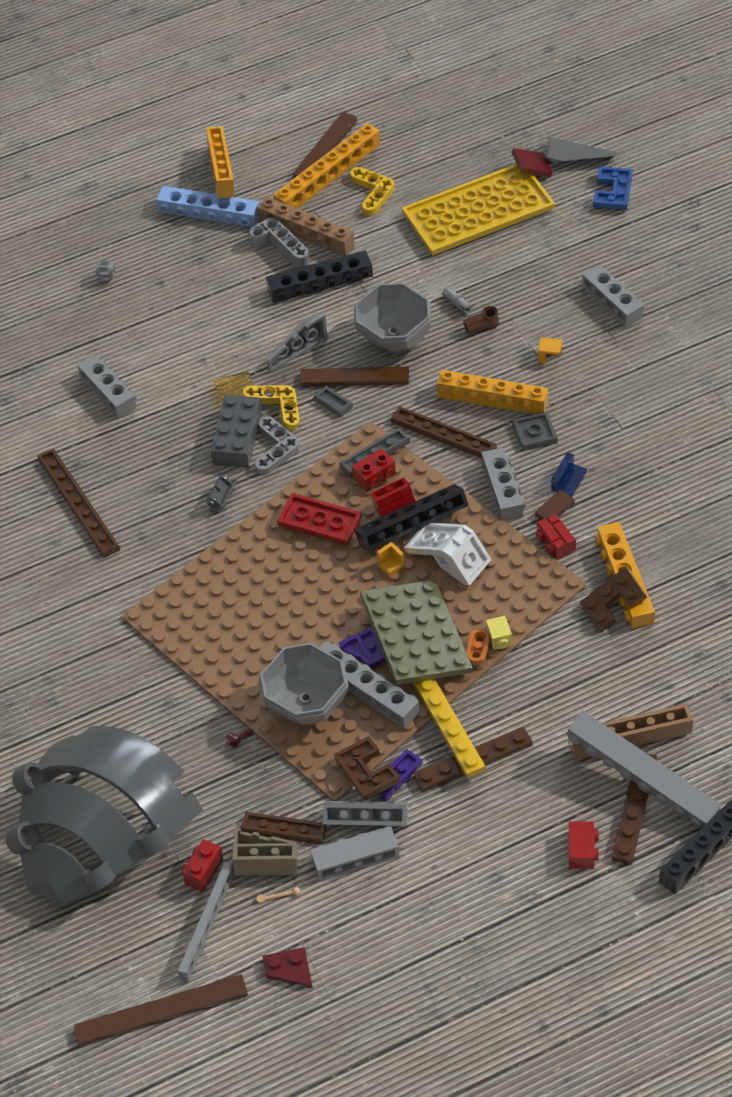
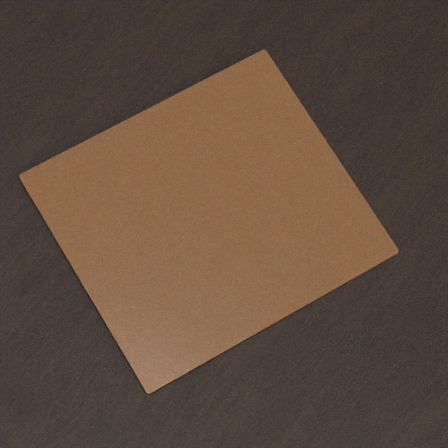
M373 422L365 424L122 615L126 623L249 729L252 728L253 733L332 801H338L354 787L334 758L335 753L370 736L380 751V755L364 762L372 772L433 718L413 683H407L398 686L408 695H413L417 698L420 713L405 729L348 691L342 702L325 721L310 725L292 722L264 704L259 681L260 674L284 647L306 643L320 647L325 641H328L340 648L338 642L372 627L360 597L361 591L435 580L465 651L467 650L471 632L475 629L486 630V620L505 616L512 633V646L493 650L490 643L485 662L477 666L472 665V673L435 679L448 703L451 704L586 586L584 580L466 492L465 495L469 506L432 523L466 525L475 532L490 556L491 561L470 586L463 585L442 569L433 555L406 553L404 547L419 529L390 541L403 552L405 568L389 577L378 567L376 553L390 542L367 552L359 546L355 532L349 544L344 545L278 526L277 520L291 493L362 512L358 528L381 517L375 510L370 493L403 477L407 480L416 501L454 484L404 446L389 455L395 461L396 474L379 483L375 488L365 491L353 477L349 478L339 467V463L387 435L385 431ZM387 662L371 668L373 672L383 675L387 681L393 685L395 684Z

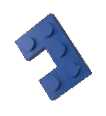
M599 166L597 183L613 184L612 192L595 190L593 207L627 210L633 169Z

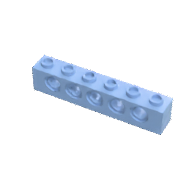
M162 186L156 199L158 212L248 227L255 226L259 219L257 207L260 203L255 200L237 197L223 199L217 198V195L212 193Z

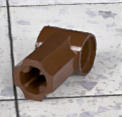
M487 306L482 310V313L463 320L466 332L472 334L485 328L490 330L499 326L497 308Z

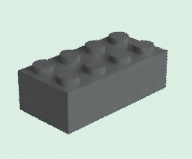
M224 395L211 447L213 465L249 468L259 428V420L262 415L260 397Z

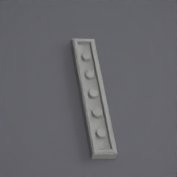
M224 862L178 969L180 981L189 982L233 879L232 863Z

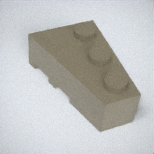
M235 827L232 856L234 876L298 875L297 842L273 836L267 838L260 836V833L257 832L252 834L242 832L241 828Z

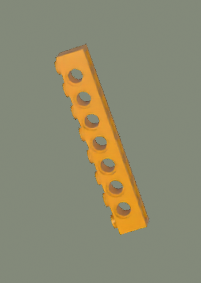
M366 123L274 193L273 199L298 209L379 147L380 131Z

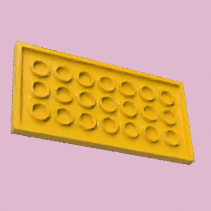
M517 164L404 206L402 207V213L433 256L555 209V203L534 175L521 173Z

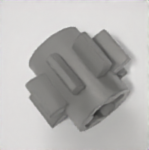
M100 260V264H96V277H100V281H110V277L115 276V265L110 264V260Z

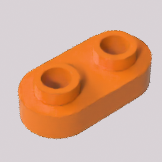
M475 629L470 634L466 653L471 665H481L486 660L490 635L485 629Z

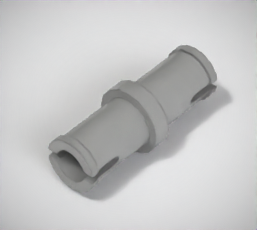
M446 287L443 290L445 293H442V296L447 298L452 306L458 307L465 314H469L472 311L470 308H473V305L467 302L463 295L457 294L450 287Z

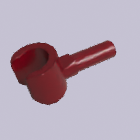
M250 728L237 736L230 732L226 736V739H228L226 743L236 748L244 737L253 733V729Z

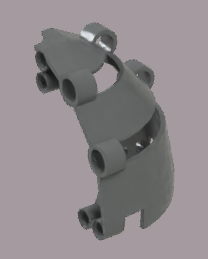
M90 726L77 737L71 735L51 745L38 763H28L17 768L12 775V782L17 792L22 794L19 824L7 830L5 837L6 844L11 852L21 856L26 884L32 895L45 896L58 908L89 891L95 892L100 890L128 867L145 856H151L166 847L171 842L170 838L203 810L193 793L183 796L173 783L184 773L182 768L150 741L129 731L109 726ZM85 772L96 776L127 796L151 825L138 835L128 820L99 795L80 786L51 781L65 773L77 775ZM27 774L30 776L32 784L29 782ZM51 825L73 833L94 851L100 861L82 866L77 858L64 848L47 843L42 837L38 826ZM21 833L24 835L26 843L22 841Z

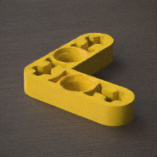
M355 167L350 171L353 183L372 190L362 203V210L366 216L375 215L394 192L393 179L361 167ZM371 179L377 180L376 182H369ZM377 195L383 196L382 198H379V199L374 198V197L377 196Z
M287 385L247 386L243 389L242 396L260 397L261 404H279L282 426L288 431H295L298 428L300 418L296 393L293 387ZM271 393L273 394V396L267 397L264 394ZM291 406L293 410H286L284 407Z

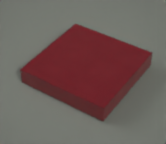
M513 148L511 153L521 173L551 178L553 172L543 152Z

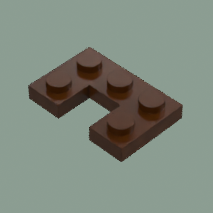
M626 566L580 601V604L600 633L616 622L608 606L622 596L631 609L647 598V595Z
M370 736L334 754L336 762L364 801L400 782L399 775L390 763L374 772H371L364 763L380 755L379 748Z

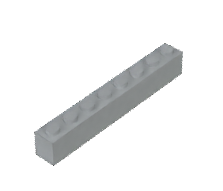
M582 710L568 728L566 736H568V739L573 744H580L589 755L599 757L608 768L618 770L624 779L634 781L638 784L639 789L653 794L659 803L672 807L674 813L688 818L694 827L698 829L703 828L719 811L720 803Z

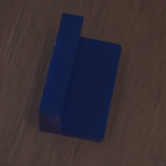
M566 453L551 478V491L558 492L561 489L573 497L587 473L586 468L574 464V454Z

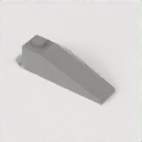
M324 313L315 314L299 323L267 358L269 373L328 339L326 315Z

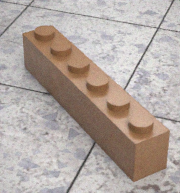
M686 703L603 722L602 724L633 745L639 746L691 734L693 718ZM568 739L573 760L592 757L580 744L575 745Z

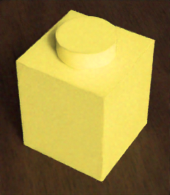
M501 616L486 620V631L490 635L492 649H504L512 646V633L506 617Z

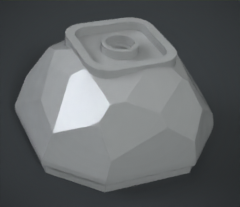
M404 283L379 284L355 303V328L366 339L389 353H401L416 347L428 333L431 326L430 301Z
M311 643L284 647L259 676L264 704L280 716L301 725H310L328 719L342 702L348 690L344 662Z

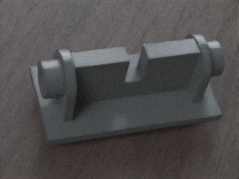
M225 474L218 477L214 485L215 488L212 489L207 498V505L212 507L211 513L222 510L227 505L226 500L235 490L236 479L230 481L229 477Z

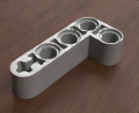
M268 218L250 229L252 247L261 249L271 243L296 268L310 265L309 250L276 218Z

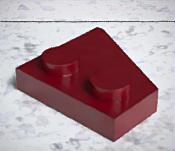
M305 947L262 956L267 979L282 980L288 984L299 983L305 985L306 988H313Z

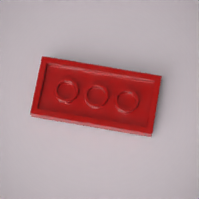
M291 493L277 520V525L348 545L354 534V529L357 528L362 518V512Z

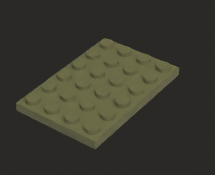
M435 580L361 591V600L396 685L472 673L473 667Z

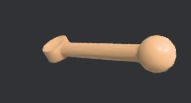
M294 887L290 891L268 896L258 895L256 899L259 904H263L265 900L291 894L299 895L300 889Z

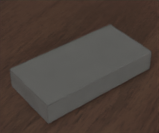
M327 386L314 396V401L340 418L353 408L352 402Z

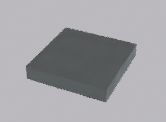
M548 412L512 420V425L522 451L558 443V437Z

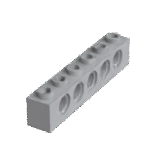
M325 641L319 647L344 662L348 692L405 729L420 713L419 701L415 696L408 695L398 685H393L387 681L383 675L373 672L368 665L361 664L351 654L341 651L336 644L332 645Z

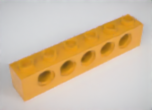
M223 126L206 127L207 147L217 198L227 199L234 197V180Z
M441 370L437 380V397L529 414H539L546 411L548 388Z
M620 522L598 526L595 542L601 548L602 561L607 563L606 570L608 576H614L626 566L647 595V598L633 609L627 605L622 596L618 598L620 607L623 606L625 621L630 623L632 629L654 624L655 610Z

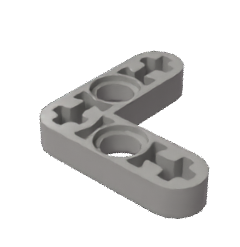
M270 416L262 417L259 420V429L263 435L276 445L256 459L255 467L260 475L269 474L300 450L299 439ZM283 433L284 436L277 438L275 434ZM275 453L282 454L279 458L273 457Z

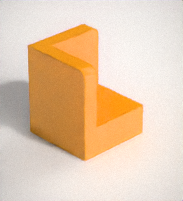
M540 338L538 363H546L547 354L560 355L562 353V339Z
M392 542L377 551V565L387 576L391 577L405 568L404 554Z

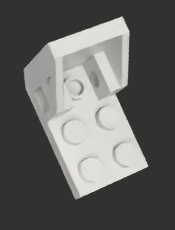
M430 523L421 527L404 547L407 554L433 555L442 569L463 585L468 586L471 585L491 561L490 556L475 532L464 524Z

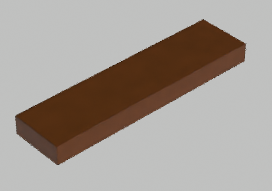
M245 812L241 831L251 834L257 832L260 833V836H273L281 839L323 845L327 824Z

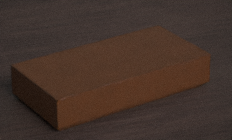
M560 489L535 511V516L541 520L547 519L553 514L560 517L575 503V499Z

